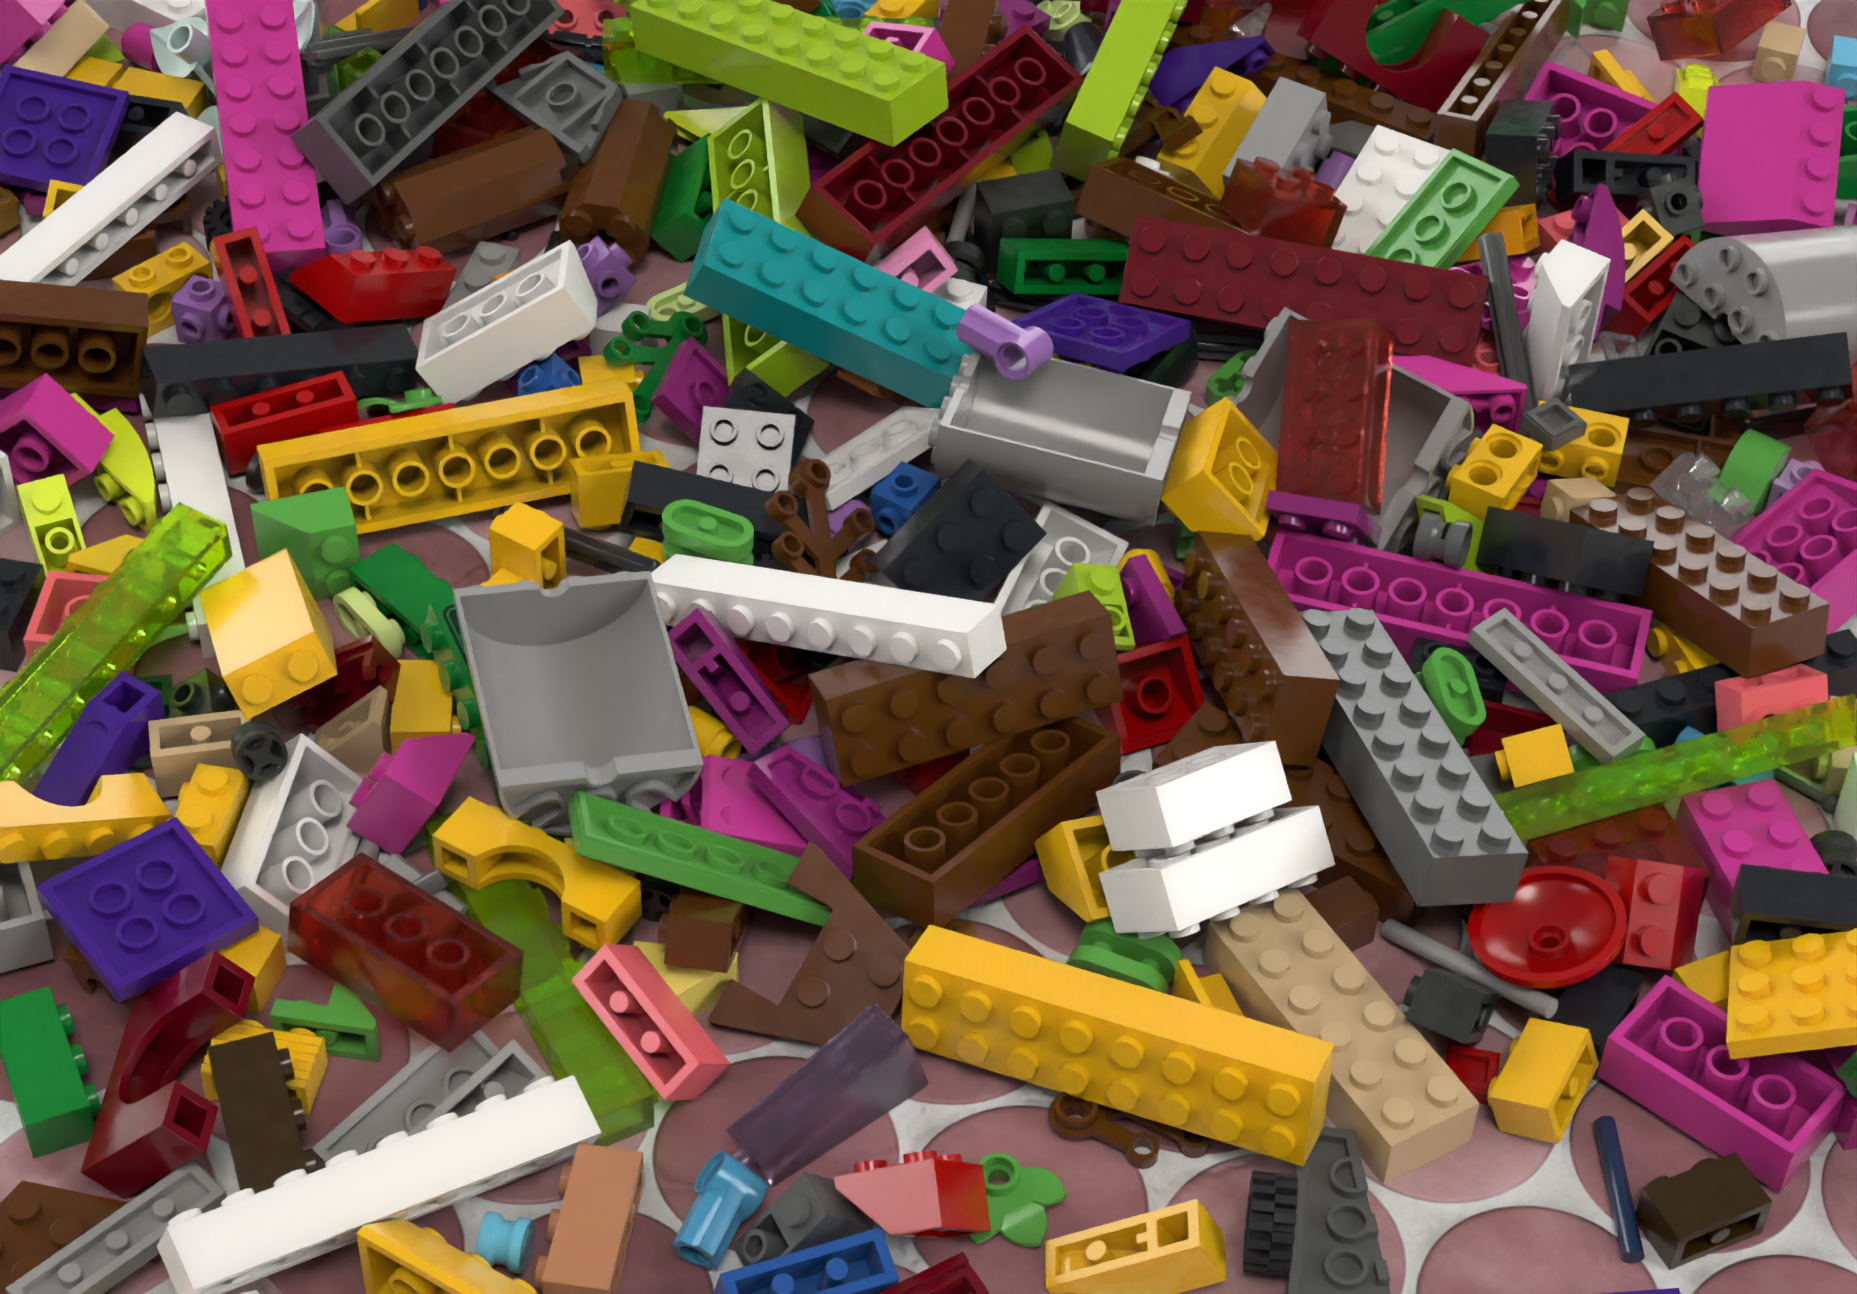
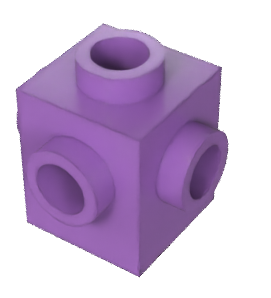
M597 235L590 243L581 245L577 252L598 301L597 316H600L613 303L621 301L629 293L630 288L637 282V279L628 268L633 261L616 242L609 247Z
M193 274L183 288L175 292L171 301V313L174 315L179 342L197 343L228 340L236 330L220 282Z

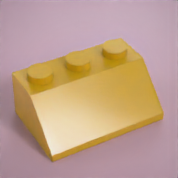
M1215 66L1183 115L1184 117L1187 115L1194 117L1203 132L1172 153L1164 144L1157 155V162L1161 163L1159 170L1169 172L1179 182L1226 202L1222 174L1267 99L1252 81Z
M1225 396L1184 423L1160 499L1164 502L1165 508L1170 515L1180 519L1190 531L1197 532V530L1251 535L1254 541H1259L1265 536L1271 515L1265 509L1269 490L1277 491L1285 460Z
M1102 815L1060 822L1034 841L1049 891L1087 923L1111 918L1099 873L1138 857H1135L1133 850L1112 851Z
M404 1218L363 1225L356 1233L366 1294H538L526 1281L518 1278L512 1280L492 1269L491 1265L480 1255L472 1252L466 1254L448 1244L434 1229L429 1227L420 1228Z

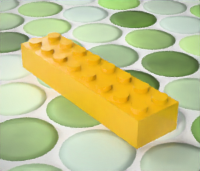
M621 377L256 446L266 501L345 486L356 523L357 535L513 505L517 501L524 503L570 494L569 459L641 451L633 392Z
M930 924L904 960L901 1044L1051 1090L1064 1091L1077 1098L1093 1101L1100 1105L1304 1167L1324 1127L1334 1043Z

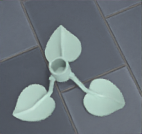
M313 0L292 1L299 54L305 50L312 35L315 17V4ZM189 17L165 27L150 29L153 53L161 72L186 79L191 78L196 73L215 95L214 82L203 70V68L209 67L212 64L207 22L199 17ZM217 105L205 109L197 120L215 127L222 153Z

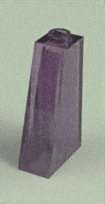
M873 1002L726 1130L736 1147L730 1155L756 1174H759L773 1188L891 1111L929 1084L909 1036Z

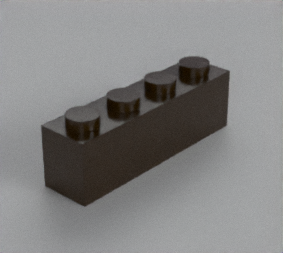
M273 1031L207 1047L212 1076L240 1191L252 1188L255 1194L273 1188V1184L277 1179L292 1171L305 1169L307 1174L318 1171L313 1148L302 1150L298 1134L300 1131L307 1130L301 1099L299 1097L290 1100L286 1086L287 1081L295 1080L288 1047L277 1049Z

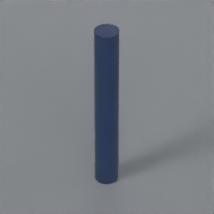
M1602 1116L1594 1121V1127L1621 1255L1625 1263H1638L1644 1259L1645 1255L1616 1122L1611 1116Z

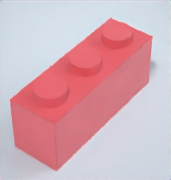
M605 944L571 980L664 1101L696 1100L731 1064L638 946Z

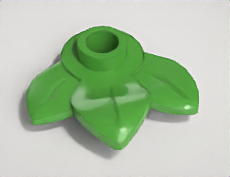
M420 388L404 391L405 399L399 401L380 397L365 398L357 402L358 411L366 407L367 411L389 409L390 413L406 412L436 406L442 403V398L437 395L432 396L431 388Z
M998 1152L986 1155L978 1164L983 1165L991 1231L967 1236L975 1244H980L1000 1232L1007 1241L1017 1246L1037 1247L1041 1245L1047 1232V1219L1044 1207L1059 1203L1067 1197L1062 1182L1054 1173L1043 1167H1022L1008 1154ZM995 1180H1003L1007 1182L1002 1185L990 1184Z

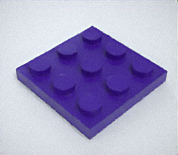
M5 64L0 75V182L47 193L50 179L86 186L104 171L130 104L129 92Z
M1077 292L1010 321L1023 329L1030 326L1043 329L1052 340L1053 353L1060 355L1061 360L1072 363L1089 362L1099 365L1101 370L1113 373H1123L1127 368L1139 362L1148 361L1149 357L1161 351L1170 350L1172 346L1190 338L1191 327L1190 320Z
M177 817L36 885L38 899L118 1003L167 979L212 950L219 952L259 931L257 915Z

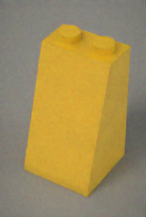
M287 548L199 591V597L222 677L246 720L338 674L332 630Z

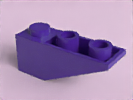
M1263 35L1173 48L1163 55L1156 74L1148 87L1160 105L1164 107L1170 105L1176 108L1183 116L1215 66L1242 77L1248 72L1253 73L1263 68L1268 63L1269 58L1275 55L1276 52Z
M124 671L118 674L87 703L32 792V795L46 802L61 806L77 807L86 805L101 775L124 774L150 749L148 721L166 719L161 691Z

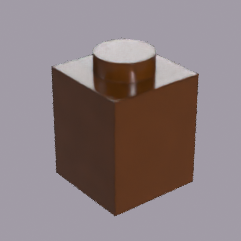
M1350 875L1304 895L1351 952L1373 942L1379 915L1378 905L1371 893L1362 890Z

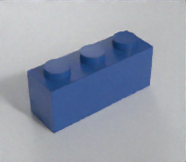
M879 1227L721 1273L713 1294H877L897 1284L899 1276L882 1229Z

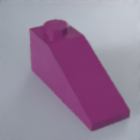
M696 608L668 632L676 662L751 756H755L792 725L743 650L712 611Z

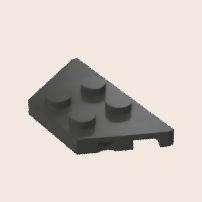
M569 51L550 57L543 63L531 64L518 69L520 78L501 85H497L495 79H491L484 86V90L490 99L528 126L536 125L538 129H548L558 147L583 165L589 161L623 99L619 85Z

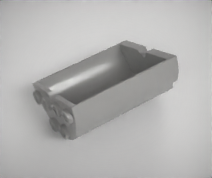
M1857 225L1710 238L1693 246L1675 265L1669 280L1712 318L1721 319L1724 314L1728 315V325L1732 330L1731 334L1742 344L1847 332L1850 366L1857 365Z
M1284 307L1280 315L1274 317L1266 327L1264 342L1256 356L1250 357L1245 363L1241 372V380L1245 381L1241 392L1236 397L1230 395L1227 398L1285 460L1277 489L1278 492L1360 505L1382 528L1378 547L1364 544L1363 546L1397 553L1404 544L1415 537L1420 523L1415 497L1424 494L1444 501L1447 500L1448 490L1445 489L1447 476L1455 464L1462 465L1465 461L1466 453L1460 450L1461 444L1464 439L1473 433L1474 413L1472 406L1469 402Z
M973 350L971 355H963L958 375H954L949 395L943 398L939 417L933 420L928 438V446L933 447L931 463L935 464L936 472L952 476L970 459L983 467L1003 489L1155 527L1163 505L1160 497L1186 420L1192 392L1056 358H1051L1049 362L1025 378L1013 381L1007 379L999 372L994 360Z
M622 571L615 574L588 577L570 576L563 579L558 584V588L554 589L541 588L538 581L530 580L512 584L472 585L466 588L453 589L454 606L500 802L505 812L513 820L521 817L531 821L532 826L542 829L547 834L573 836L568 804L574 791L579 790L651 812V807L667 798L675 802L678 801L694 785L704 764L651 571Z

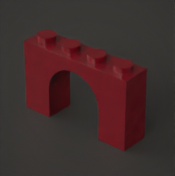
M1379 0L1315 1L1296 33L1308 41L1304 47L1305 50L1324 61L1330 54L1340 61L1337 69L1356 81H1358L1361 74L1371 79L1372 83L1368 87L1369 89L1391 96L1395 94L1402 98L1404 102L1426 108L1437 114L1478 57L1491 36L1460 15L1444 8L1427 37L1414 54L1398 63L1381 64L1374 60L1366 42L1368 20Z
M212 950L134 998L80 1173L125 1199L206 1153L219 1107L174 1080L185 1062L200 1046L244 1020L255 976L217 951Z

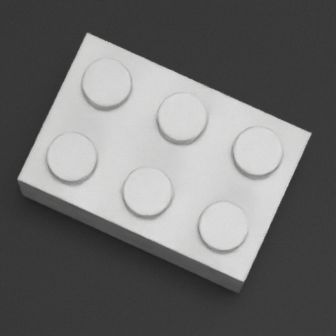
M1276 741L1214 746L1096 792L1112 851L1133 850L1135 857L1148 856L1164 850L1166 856L1189 851L1196 847L1194 842L1196 838L1205 836V839H1215L1229 835L1236 831L1234 823L1244 820L1248 824L1271 818L1275 815L1273 807L1292 800Z

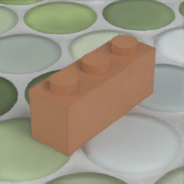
M578 1143L573 1164L565 1163L561 1171L559 1196L564 1198L561 1209H552L549 1216L547 1242H551L548 1256L540 1255L538 1258L534 1278L535 1289H541L543 1294H618L645 1185L643 1152Z

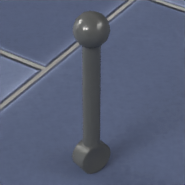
M1760 754V755H1762L1764 758H1766L1769 763H1771L1769 757H1767L1766 755ZM1771 765L1775 778L1823 803V807L1827 812L1834 813L1839 799L1837 794L1827 795Z

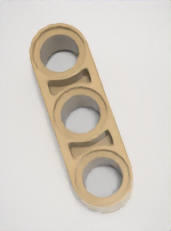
M76 0L52 25L53 27L36 44L30 45L25 54L12 66L63 77L107 31L110 25L85 0Z

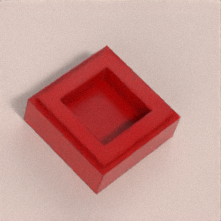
M1448 1043L1445 1063L1479 1103L1488 1105V1089L1492 1079L1498 1076L1501 1053Z

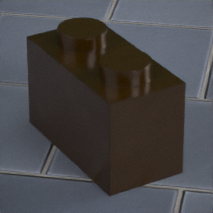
M1733 1152L1716 1160L1714 1158L1703 1159L1690 1170L1670 1178L1668 1176H1659L1653 1179L1642 1189L1635 1214L1638 1227L1667 1268L1671 1270L1761 1234L1772 1205V1200L1737 1153Z

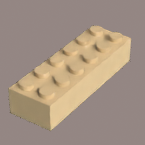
M1287 887L1279 891V897L1274 900L1248 905L1241 908L1240 913L1234 917L1208 923L1203 963L1212 974L1221 972L1239 1008L1247 1018L1335 1044L1325 1114L1336 1128L1355 1130L1362 1160L1383 1185L1471 1142L1480 1103L1409 1020L1405 1019V1014L1298 888Z

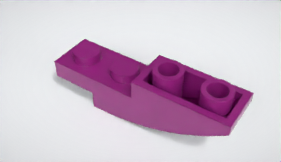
M1601 183L1587 196L1581 195L1575 203L1571 218L1575 220V225L1566 240L1611 259L1593 343L1597 340L1599 329L1603 328L1621 311L1626 272L1625 248L1619 217L1608 186Z

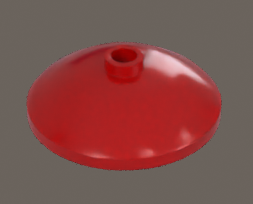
M1539 866L1522 871L1512 902L1474 904L1468 920V936L1475 958L1488 972L1497 978L1528 988H1558L1581 982L1607 967L1619 954L1624 945L1628 923L1626 909L1620 895L1608 882L1599 876L1574 867Z

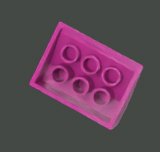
M1549 60L1545 61L1523 99L1554 101V115L1561 116V131L1559 140H1555L1553 155H1559V157L1574 149L1601 151L1659 105ZM1696 132L1668 155L1682 156L1684 147L1697 143ZM1637 202L1614 203L1615 207L1629 221L1637 215Z
M1806 80L1709 86L1706 95L1696 184L1703 199V208L1700 210L1705 226L1697 229L1725 236H1738L1833 227L1845 89Z
M1814 468L1730 541L1744 547L1747 552L1763 562L1776 567L1779 572L1795 582L1808 587L1811 592L1829 602L1827 635L1835 632L1857 612V483Z

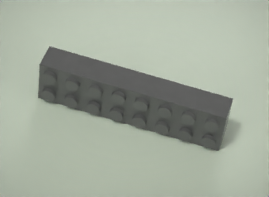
M446 0L290 138L343 202L348 205L381 181L560 18L565 11L556 0Z
M1352 608L1339 611L1308 609L1299 612L1340 678L1321 744L1417 906L1512 902L1529 852L1374 611Z

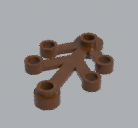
M819 459L803 460L788 475V482L792 491L799 498L806 500L810 529L797 516L798 503L790 492L779 490L766 501L765 509L769 517L780 523L787 530L772 542L771 551L774 557L779 562L786 564L792 572L837 579L835 561L856 540H863L874 531L876 524L874 517L869 511L863 508H856L845 517L843 527L831 538L824 491L828 489L830 484L831 472L829 467ZM862 549L851 558L849 562L850 569L839 579L859 583L870 580L879 573L869 562L876 553L871 549ZM804 550L815 561L816 570L801 556Z
M1064 1091L1053 1100L1049 1108V1124L1059 1136L1069 1140H1083L1093 1136L1126 1152V1159L1129 1164L1138 1169H1148L1156 1164L1159 1154L1158 1140L1149 1133L1140 1132L1135 1134L1110 1120L1126 1117L1177 1141L1178 1150L1189 1158L1203 1157L1207 1154L1211 1138L1100 1105L1093 1101L1077 1098ZM1070 1115H1078V1116H1080V1117H1082V1118L1076 1119V1118H1071V1117H1068V1116H1070ZM1194 1136L1200 1138L1202 1142L1193 1144L1188 1142L1186 1138ZM1137 1147H1145L1148 1148L1151 1152L1148 1154H1139L1134 1149Z

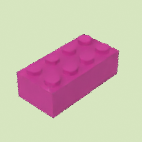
M1664 975L1607 1037L1597 1076L1721 1156L1736 1152L1754 1177L1780 1193L1836 1127L1849 1090L1845 1085L1792 1052L1730 1059L1726 1044L1728 1013L1669 976Z

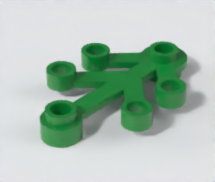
M633 311L622 322L621 328L624 335L635 342H640L645 337L666 339L668 343L666 347L633 346L626 338L616 336L603 349L605 360L614 367L620 368L625 366V364L652 365L635 391H632L638 430L650 418V401L679 344L691 336L702 346L707 343V329L703 322L692 313L678 311L668 321L651 320L641 311Z

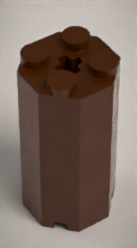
M622 99L589 161L584 165L580 162L578 163L559 219L560 245L568 240H571L574 245H583L590 243L598 235L609 247L616 242L633 261L628 266L631 272L635 269L636 264L646 257L674 158L678 153L677 124L670 118L666 122L659 116L660 109L652 102Z
M530 125L385 176L376 184L379 205L373 208V214L381 231L387 230L393 241V248L409 250L416 249L418 246H428L438 250L443 255L562 212L571 182L570 179L564 181L561 179L559 170L565 168L566 163L564 155L549 130L546 128L538 129V126Z

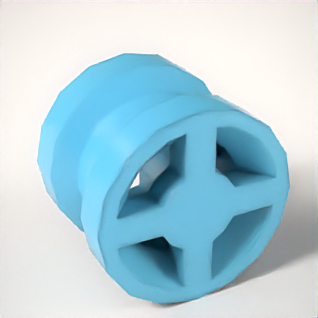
M487 1211L479 1230L476 1254L483 1257L491 1267L495 1264L504 1265L511 1273L523 1274L529 1262L533 1245V1219L520 1217L515 1221L505 1220L501 1213Z

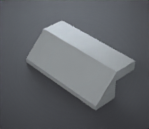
M464 1014L313 1147L317 1166L320 1169L326 1168L325 1163L328 1160L349 1150H356L358 1155L377 1149L376 1144L379 1141L400 1131H406L408 1136L427 1130V1124L442 1115L455 1112L458 1118L476 1112L475 1107L493 1096L505 1094L508 1100L524 1094L523 1090L528 1085L541 1078L548 1077V1075L514 1039L499 1050L477 1025Z

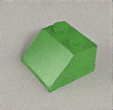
M345 486L250 504L259 561L287 548L316 601L332 599L338 593L350 588L348 568L361 560L356 523Z

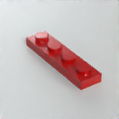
M1675 91L1601 151L1668 155L1703 127V118ZM1556 187L1553 188L1552 193H1548V203L1558 213L1574 208L1576 202L1556 201Z

